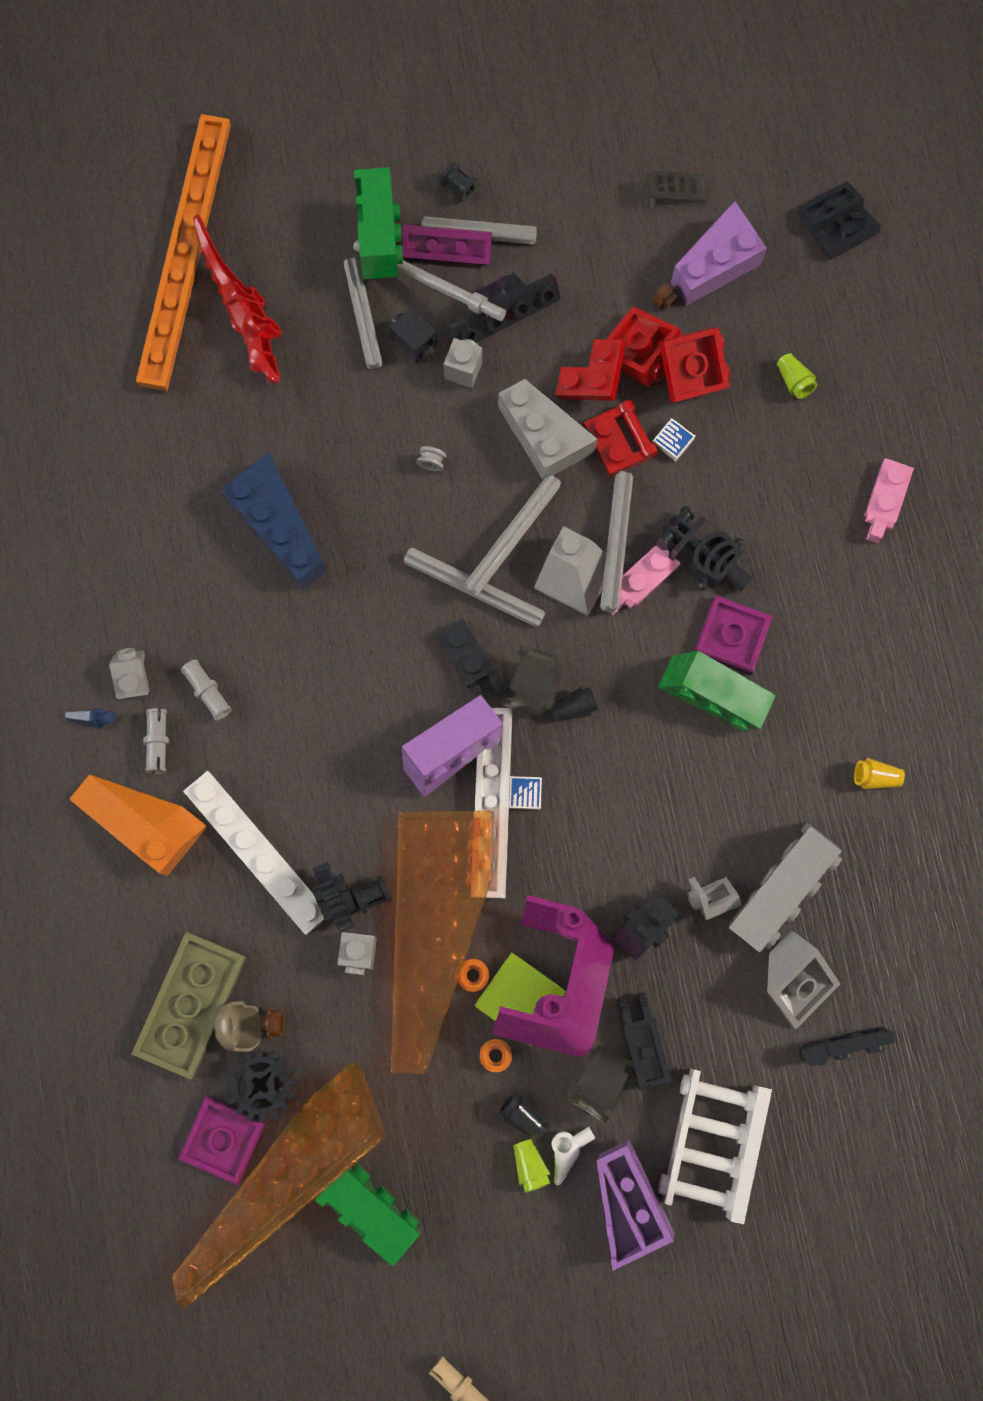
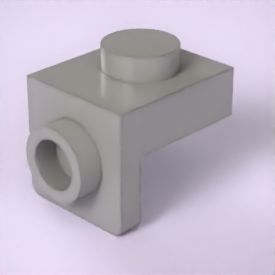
M126 648L117 651L113 655L109 666L117 699L148 695L150 690L143 662L145 659L144 650L135 651L134 648Z
M695 877L688 879L691 891L687 892L690 904L694 910L700 909L706 920L741 906L740 897L727 877L704 887L699 885Z

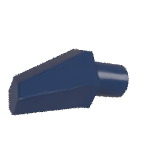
M101 708L69 711L65 713V718L72 722L102 728L107 724H113L116 720V715L112 711H105Z

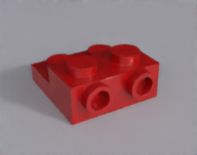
M632 307L607 339L623 340L626 347L621 368H623L625 375L650 387L654 380L659 382L665 375L659 342L679 337L682 333L680 328Z
M709 327L659 342L671 402H679L730 387L728 380L730 378V370L725 362L723 353L725 343L719 327Z

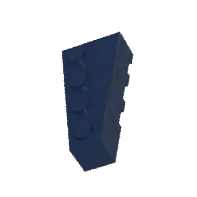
M269 452L221 489L228 504L302 590L326 572L323 560Z

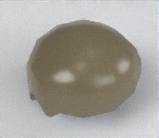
M244 1001L229 1002L222 1006L218 1011L214 1028L215 1037L224 1049L232 1052H248L259 1045L263 1034L260 1029L261 1015L259 1009L256 1006L245 1005Z

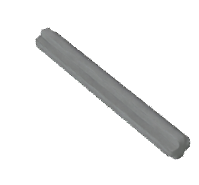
M620 471L615 476L601 596V610L609 613L617 611L620 603L633 475L625 471Z
M549 474L541 482L466 580L464 589L467 592L477 596L560 488L561 482L558 478Z
M410 548L404 557L406 565L534 627H538L545 616L543 610L489 584H486L477 596L471 595L464 589V584L470 575L415 548Z

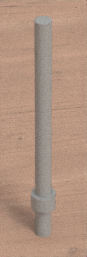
M359 239L355 241L353 249L359 252ZM403 261V264H398V272L468 305V309L478 314L483 312L499 321H502L506 315L505 309L488 302L487 297L477 292L472 294L408 262Z

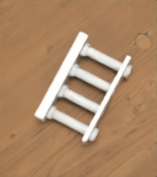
M690 1069L689 1075L684 1074L681 1081L680 1094L684 1095L668 1171L667 1174H661L658 1194H662L661 1200L671 1206L674 1194L722 1206L723 1211H727L726 1218L732 1222L744 1224L772 1090L753 1085L752 1091L743 1093L700 1082L701 1071ZM696 1094L743 1106L744 1110L748 1111L745 1124L741 1123L740 1126L693 1115L692 1109ZM688 1128L736 1139L737 1143L741 1144L738 1157L728 1159L685 1148ZM681 1161L730 1173V1177L734 1178L731 1191L727 1190L726 1193L677 1181Z

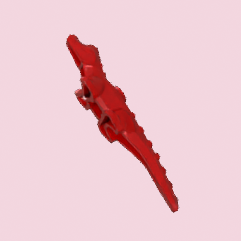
M196 214L193 217L196 237L201 246L200 252L205 256L206 267L213 274L212 280L219 287L218 292L222 295V303L226 306L232 319L231 325L233 329L244 337L250 369L264 374L267 381L278 383L280 373L276 358L272 354L270 340L279 338L282 335V331L277 323L268 317L262 307L265 304V300L260 293L252 286L246 288L224 263L200 215Z

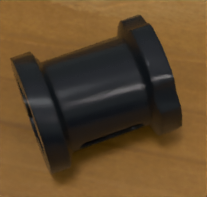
M452 162L442 173L439 183L443 187L448 186L459 195V199L464 202L475 191L478 179L475 177L470 178L459 169V165L456 162Z
M382 875L377 877V881L361 888L357 886L352 888L363 914L367 913L368 909L384 901L387 903L392 901Z

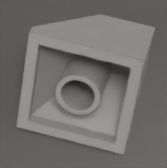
M563 526L548 554L534 590L588 617L602 592L606 553L590 539Z
M791 930L769 953L767 992L791 1026L797 1029L840 985V982L818 949Z

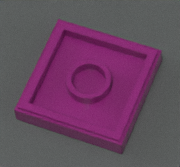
M715 595L694 651H700L721 664L752 675L773 616Z
M205 1096L178 1160L233 1184L240 1185L266 1123H261L258 1117H255L253 1122L247 1121L248 1113L245 1112L239 1116L236 1114L237 1108Z

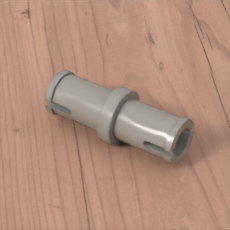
M192 660L181 668L182 674L185 675L195 689L194 695L198 700L204 702L215 720L226 717L232 711V708L217 690L218 684L215 680H210L198 660Z
M158 708L146 710L147 736L143 738V745L146 746L145 772L152 774V771H154V774L166 773L165 752L166 746L169 745V738L166 737L167 710L160 709V712H158Z

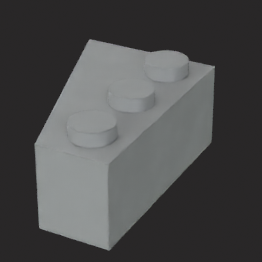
M526 379L499 393L498 407L543 480L547 475H555L595 453L598 439Z

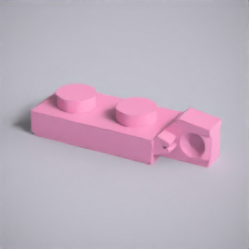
M886 458L883 460L864 515L866 517L865 521L871 523L866 540L878 543L879 539H882L885 529L892 530L897 521L914 468Z
M654 546L622 576L618 610L624 605L629 609L633 606L636 607L677 570L681 563L676 558L674 560L668 557L670 555L668 550H661Z

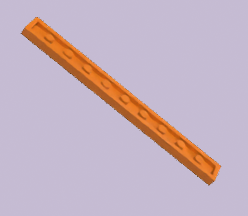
M200 115L136 378V383L139 387L168 391L201 253V246L196 237L193 217L199 214L207 228L231 128L230 120L227 118Z

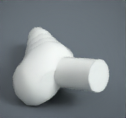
M589 1127L574 1136L569 1132L561 1131L553 1137L551 1144L555 1152V1185L558 1186L564 1181L580 1154V1148L595 1139Z

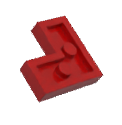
M594 339L589 367H561L555 395L560 400L615 401L626 347L623 340Z

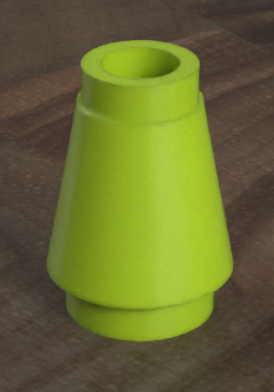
M791 353L784 355L778 360L777 366L791 395H795L797 399H802L816 389V376Z
M532 1139L513 1145L519 1186L523 1185L525 1193L549 1185L548 1176L550 1172L535 1145H533Z

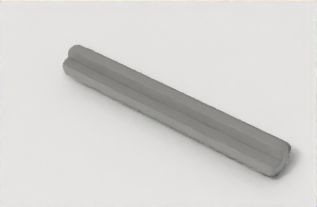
M427 216L423 217L421 226L492 232V241L535 244L537 237V228L535 226Z
M355 257L346 259L344 261V268L366 366L368 369L380 368L382 366V359L364 279L362 278L360 262Z

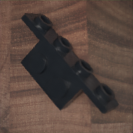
M514 272L503 276L498 281L484 288L477 289L473 293L477 292L487 297L488 302L505 309L506 315L504 319L499 321L483 312L478 314L469 310L468 305L464 304L466 310L471 315L451 324L449 330L452 339H469L478 343L559 301L561 296L556 277L553 274H549L526 286Z

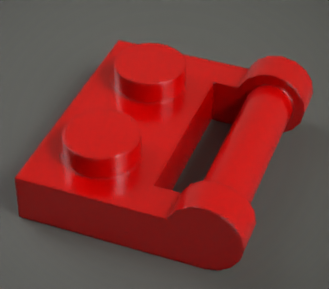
M627 400L616 408L583 422V428L598 439L595 451L609 478L619 474L620 471H626L650 460L659 453L655 444L650 443L634 413L635 406L631 400ZM624 418L640 451L633 454L616 422L619 419Z

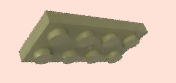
M186 932L132 1051V1055L193 1080L215 1031L214 1023L218 1011L227 1004L247 957Z

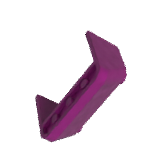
M528 895L520 925L578 941L566 997L553 994L542 996L535 1005L533 1015L500 1006L492 1034L571 1056H584L590 1052L595 1042L614 951L613 944L582 910Z

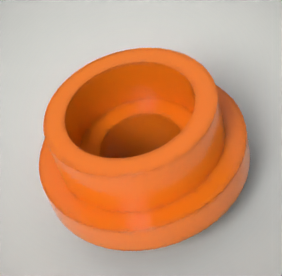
M469 959L458 968L457 980L463 989L476 992L487 985L489 971L482 961ZM471 969L477 970L480 975L479 979L475 982L467 979V973Z
M500 1039L487 1041L480 1050L481 1064L491 1072L505 1070L512 1060L511 1048ZM493 1049H498L502 1052V1058L498 1062H493L489 1057Z

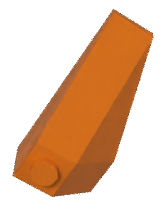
M90 774L69 798V800L133 853L165 876L170 874L208 827L182 806Z

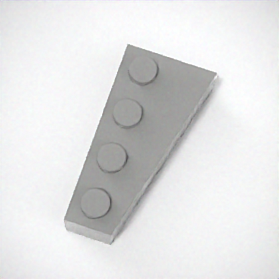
M808 822L800 830L804 833L802 837L789 844L783 852L781 863L779 865L775 864L760 883L762 885L760 889H755L729 922V928L758 952H761L764 947L770 949L781 935L777 932L784 922L792 923L801 911L798 907L805 896L811 899L822 885L818 880L826 871L831 874L842 860L839 857L842 850Z

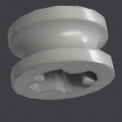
M421 447L419 452L422 456L418 457L417 465L430 471H442L443 464L441 461L446 459V453L434 447Z

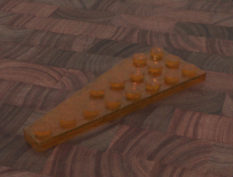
M491 810L399 812L391 1073H427L493 878L494 812Z
M352 1061L304 1103L172 1275L176 1302L187 1308L386 1137L360 1065Z

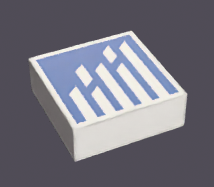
M671 418L653 440L652 444H655L659 450L676 462L694 441L695 435Z
M510 776L509 809L541 810L542 778Z

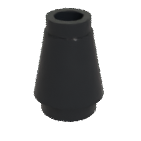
M581 686L555 703L550 704L556 722L592 716V712L598 711L590 687L583 689Z
M515 1092L512 1093L499 1110V1114L504 1117L503 1122L536 1140H539L549 1127V1124L544 1121V1118L524 1095L519 1096Z

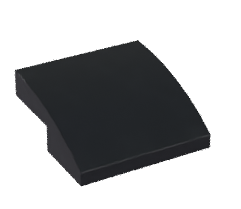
M848 181L798 207V213L808 231L830 260L880 233L881 225L863 207L864 198Z

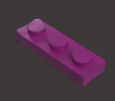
M405 224L403 226L402 252L405 258L490 265L492 232Z

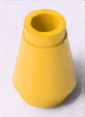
M870 758L865 759V761L859 760L855 766V784L862 786L863 789L901 787L904 783L905 773L903 769Z

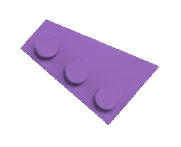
M736 201L675 265L671 284L678 286L676 291L686 306L755 269L762 263L767 248Z
M480 695L402 746L403 770L425 798L482 751L494 747L501 740L503 723Z
M630 1140L601 1153L597 1159V1167L605 1210L612 1270H615L673 1242L675 1232Z

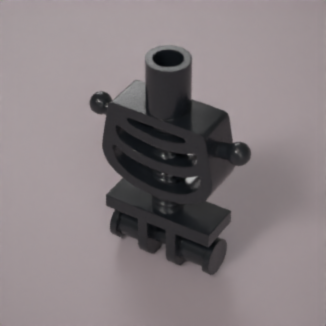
M683 506L679 515H674L670 519V524H666L662 528L661 536L656 537L654 540L656 546L661 550H667L671 542L674 543L676 546L668 556L672 560L677 557L685 546L688 545V548L693 549V553L688 561V571L693 578L700 581L698 583L699 590L704 591L708 586L714 589L724 578L742 592L753 578L735 564L743 554V550L740 548L743 545V540L741 538L733 540L726 533L718 531L707 535L700 541L699 538L697 539V536L695 537V534L702 527L706 518L701 516L692 526L689 520L694 519L695 513L691 508ZM708 545H716V546L712 549V548H710ZM698 555L705 559L702 565L699 563ZM709 564L714 567L712 571L709 569Z

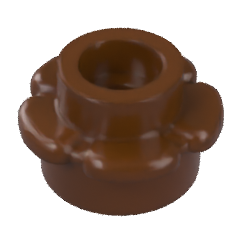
M669 281L664 283L652 297V300L657 304L656 307L661 308L664 306L668 309L679 297L676 293L678 286H673Z
M270 1007L267 1013H263L261 1016V1033H266L269 1040H272L273 1037H282L285 1028L284 1011L274 1010L273 1007Z

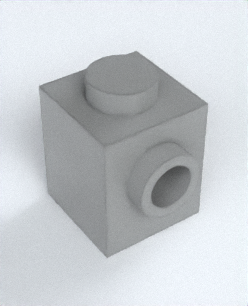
M454 338L443 364L444 379L473 388L482 365V347L469 339L459 340Z
M342 932L338 965L345 967V973L364 975L365 969L373 970L377 937Z

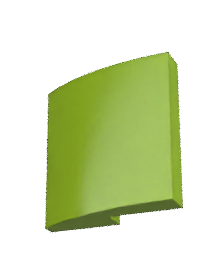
M511 952L474 1006L494 1021H496L500 1006L533 1015L535 1005L542 996L553 994L566 997V991Z

